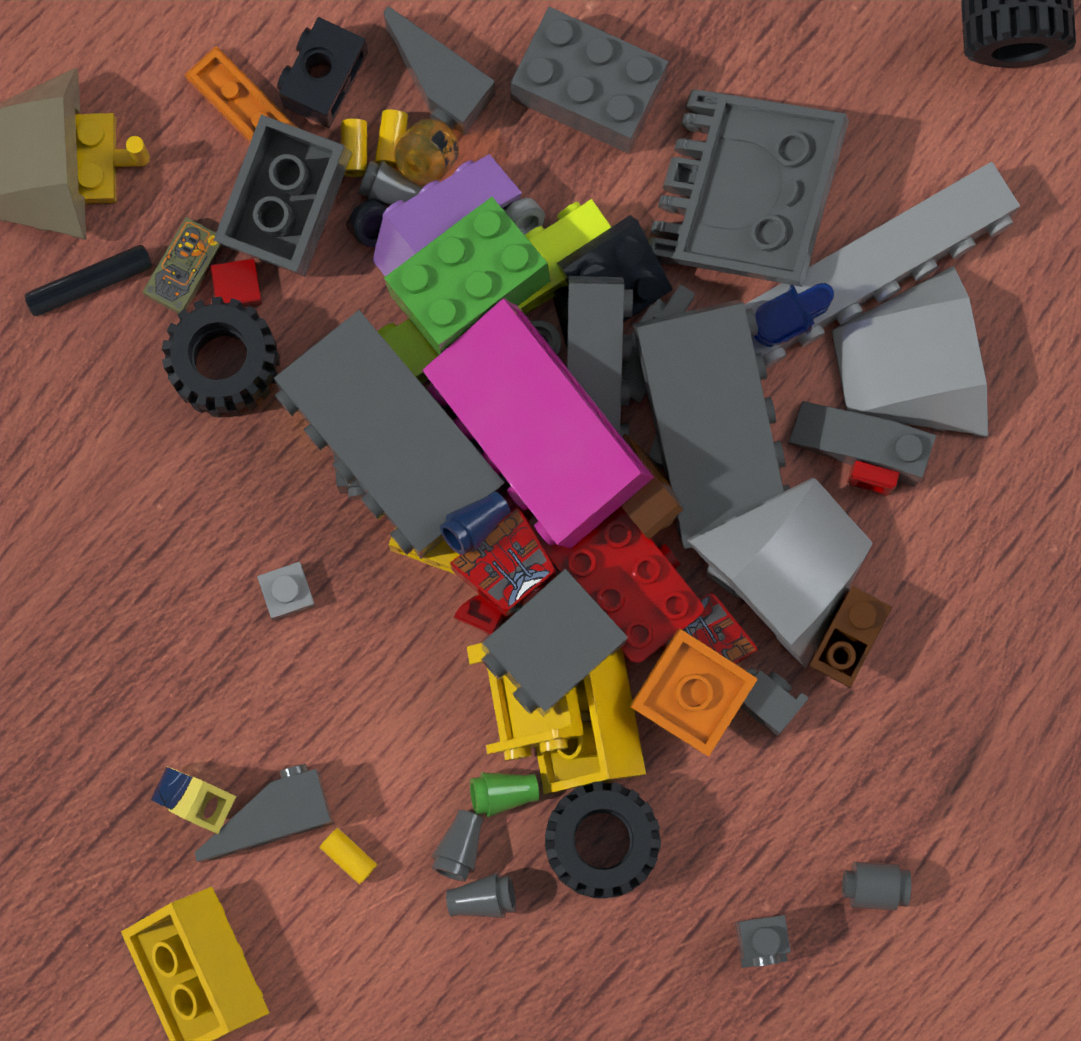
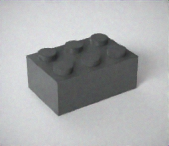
M548 7L510 83L511 100L629 154L664 84L669 61L554 8Z
M261 114L213 241L226 248L306 277L352 153L342 144Z

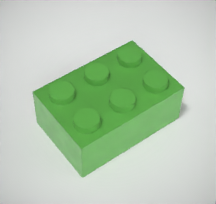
M490 197L384 277L392 299L438 355L503 298L519 306L551 282L547 261L493 197Z

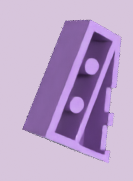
M490 154L476 162L469 160L459 166L454 174L441 182L434 180L423 187L417 196L406 202L399 200L386 209L382 216L383 220L372 261L386 276L490 197H493L505 211L512 203L520 200L522 192Z

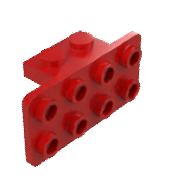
M621 506L572 548L559 546L556 543L554 545L548 544L534 526L538 522L537 518L533 516L528 520L531 529L547 556L559 571L562 572L566 569L628 637L621 649L633 663L639 664L645 661L669 642L678 629L684 630L703 614L704 606L675 570L681 565L676 556L665 543L658 548L651 538L648 539Z

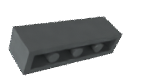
M569 276L567 368L621 437L625 433L629 435V423H620L621 406L630 405V379H622V362H631V335H623V317H632L633 290H624L623 277Z

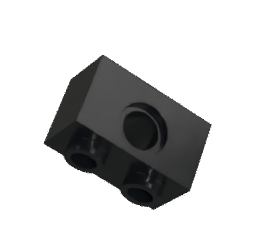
M318 17L312 29L307 27L301 34L296 48L299 55L292 67L287 65L282 71L277 83V89L280 90L279 96L284 108L330 129L368 55L365 38ZM319 64H324L331 68L329 74L323 78H314L309 75L310 70Z

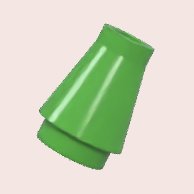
M481 772L480 777L471 778L470 796L474 813H485L486 817H491L528 802L538 801L539 789L535 774L517 775Z

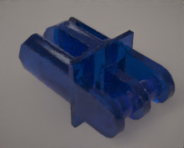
M819 283L798 294L794 285H790L787 292L762 304L757 309L755 318L758 335H754V338L759 344L772 347L784 344L805 332L807 335L810 334L815 324L813 319L827 312L834 298L833 288L827 283Z

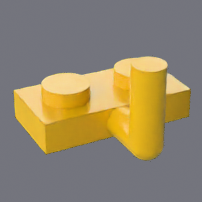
M114 113L75 114L79 193L84 197L85 204L116 203V167L147 165L150 161L148 150L143 140L138 136L128 138L126 141L127 149H116V117Z

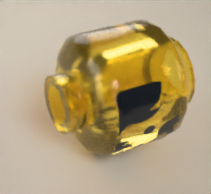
M423 119L413 124L400 138L395 146L394 157L397 167L404 176L412 182L427 185L434 180H441L453 167L459 157L460 147L457 137L449 127L433 119Z

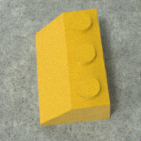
M620 648L576 685L585 736L568 739V748L541 753L540 746L536 747L544 794L572 790L581 785H590L592 782L603 781V783H610L646 774L634 709L629 707L632 703V696L624 653Z
M212 886L174 901L121 931L169 1041H214L270 1013L263 999L262 991L256 984L244 957L243 950L236 940L226 918L224 908L219 902Z

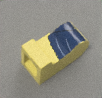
M166 766L150 800L168 808V811L185 820L219 834L237 796L203 780ZM217 797L215 812L210 818L205 819L204 810L207 803L212 798Z

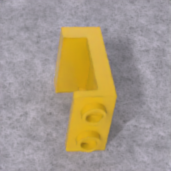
M482 643L468 646L469 664H484L481 659L486 654L482 650ZM488 669L500 742L486 745L487 754L504 753L505 761L523 759L532 756L531 748L540 746L541 753L568 748V739L585 736L576 686L543 717L537 710L529 714L513 696L512 693L517 688L506 676L499 680Z

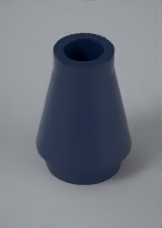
M493 491L488 496L447 514L446 521L440 525L441 534L456 553L463 555L467 551L475 552L500 521L510 514V508L505 499L499 493Z

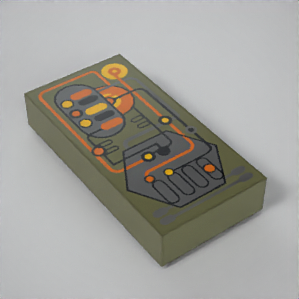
M186 217L144 288L143 295L177 314L184 308L187 310L208 274L211 265H213L223 248L222 245L213 241L216 232Z

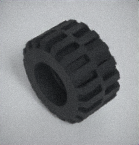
M961 0L964 54L973 62L1002 68L1032 66L1057 59L1075 47L1076 30L1073 0Z
M212 297V304L205 305L203 300H199L193 303L196 309L190 313L184 308L177 314L180 322L177 325L170 323L167 329V333L170 336L169 340H163L162 351L165 354V359H162L163 366L168 374L169 381L185 403H190L194 410L202 414L204 410L208 411L212 417L221 418L222 413H229L230 417L239 416V410L247 407L249 411L256 408L257 404L255 401L260 397L265 400L271 393L268 387L271 383L276 384L274 377L278 375L276 367L280 366L277 345L264 318L261 319L258 312L250 305L245 308L241 301L231 298L230 303H224L222 297ZM229 336L237 338L245 344L247 349L246 360L241 369L234 375L225 379L215 380L206 378L198 372L196 367L198 354L202 347L210 340Z
M603 781L575 788L558 802L548 820L545 833V850L552 870L565 886H568L578 894L604 899L624 895L648 878V875L657 863L658 853L661 849L660 826L658 819L655 818L652 812L653 809L648 802H645L639 796V793L633 789L629 790L619 783H603ZM597 813H608L616 816L625 824L629 832L630 845L626 856L618 864L608 868H597L587 864L580 857L575 846V835L579 825L584 819Z

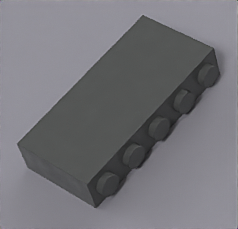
M739 300L632 324L664 474L684 509L676 516L675 525L679 542L685 549L692 547L687 539L697 534L702 535L724 524L725 520L743 515L763 505L764 501L790 489L789 484L782 485L779 468L786 466L784 452L780 441L773 442L770 424L776 423L774 405L771 397L764 398L761 380L767 379L764 358L761 352L755 354L751 337L758 335L756 318L753 309H745L744 302Z
M360 310L274 377L280 389L275 394L277 400L291 416L299 412L309 424L303 429L306 435L320 451L326 446L337 458L332 463V466L348 485L354 481L360 485L366 493L361 500L377 520L385 515L395 528L390 533L391 537L406 555L414 550L419 558L422 559L444 541L440 525L446 521L447 514L478 501L493 491L499 494L505 491L504 481Z

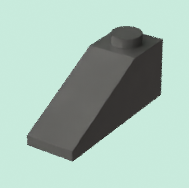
M388 6L383 12L385 28L429 111L432 112L431 118L443 129L449 132L456 129L465 135L495 96V81Z
M802 401L788 444L849 465H853L857 460L900 472L897 481L915 487L923 478L936 435L895 421Z
M306 764L281 770L280 775L282 779L270 782L221 828L219 834L215 833L195 852L196 861L204 863L334 824L319 771L317 769L308 771Z

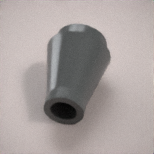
M370 161L357 194L367 197L366 201L373 200L383 205L391 206L399 200L406 202L417 196L423 186L416 184L384 161L381 162V165Z
M458 810L453 823L431 856L435 860L432 866L433 871L450 879L466 882L468 874L475 871L480 829L484 821L482 817L469 811Z
M497 872L463 886L446 890L447 908L451 917L462 915L505 918L506 913L516 911L515 890L510 875L500 876Z

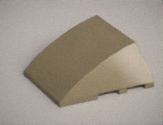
M76 68L0 102V221L31 226L47 232L48 230L86 240L85 199L79 193L75 113H80L79 72Z

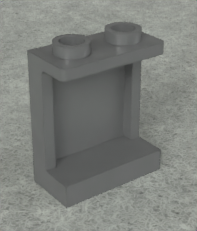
M565 569L482 642V650L486 655L481 660L496 678L500 680L503 676H506L517 688L512 693L513 696L529 714L537 710L544 717L556 703L606 658L615 654L625 645L628 637Z

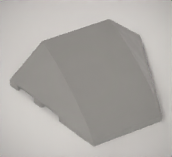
M954 265L831 331L846 411L887 419L901 424L929 427L937 431L945 432L949 430L969 433L977 437H988L987 382L970 298Z
M815 478L802 482L764 501L763 505L743 515L725 520L724 524L702 535L697 534L687 539L689 544L716 573L722 575L775 633L774 637L805 669L873 544Z

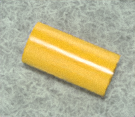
M398 110L382 111L375 163L381 165V162L384 161L393 168L401 167L408 121L407 113Z
M362 119L342 120L341 144L352 153L344 176L362 177L367 171V122Z
M336 828L319 847L359 885L378 866L371 857L339 828Z

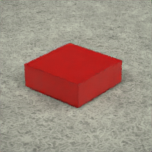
M254 258L211 265L215 297H222L224 303H230L231 298L239 300L243 307L262 304L257 266Z
M856 460L850 468L847 483L853 487L887 496L895 489L900 472Z

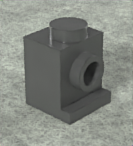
M751 667L747 672L758 678L740 708L774 736H778L809 698L801 693L795 699L789 694L793 689L792 686L773 671L767 676L761 670L758 672Z
M785 915L735 922L741 968L779 964L788 961L786 953H791Z

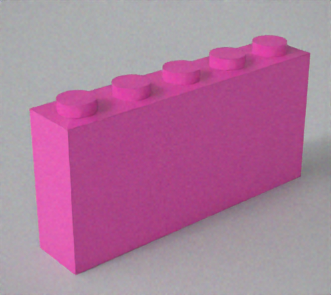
M504 298L422 370L431 381L427 386L430 393L441 405L446 406L449 404L458 416L454 420L456 426L470 441L474 438L484 450L481 454L498 475L502 473L510 483L511 487L507 491L514 502L523 510L529 508L538 520L534 524L536 530L550 545L556 543L559 546L572 548L654 478L522 310Z

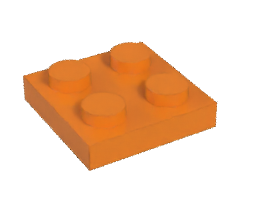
M678 629L629 707L709 757L758 678L685 631Z

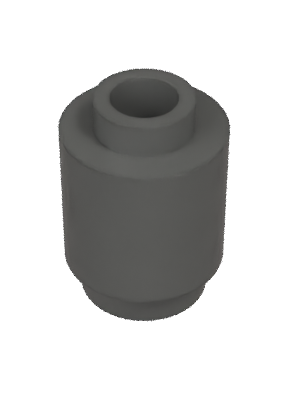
M854 861L851 870H844L842 896L843 898H850L852 908L896 911L898 906L908 907L911 897L910 870L900 869L898 864Z

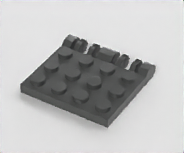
M691 90L685 107L690 113H685L681 126L693 132L708 134L706 142L689 139H677L674 151L679 153V155L701 159V161L681 157H672L670 159L662 188L669 193L690 197V199L661 195L658 204L659 208L665 212L676 213L685 217L682 225L665 221L653 222L650 233L661 238L649 237L648 241L659 263L668 265L681 264L803 287L849 123L846 113L703 90Z

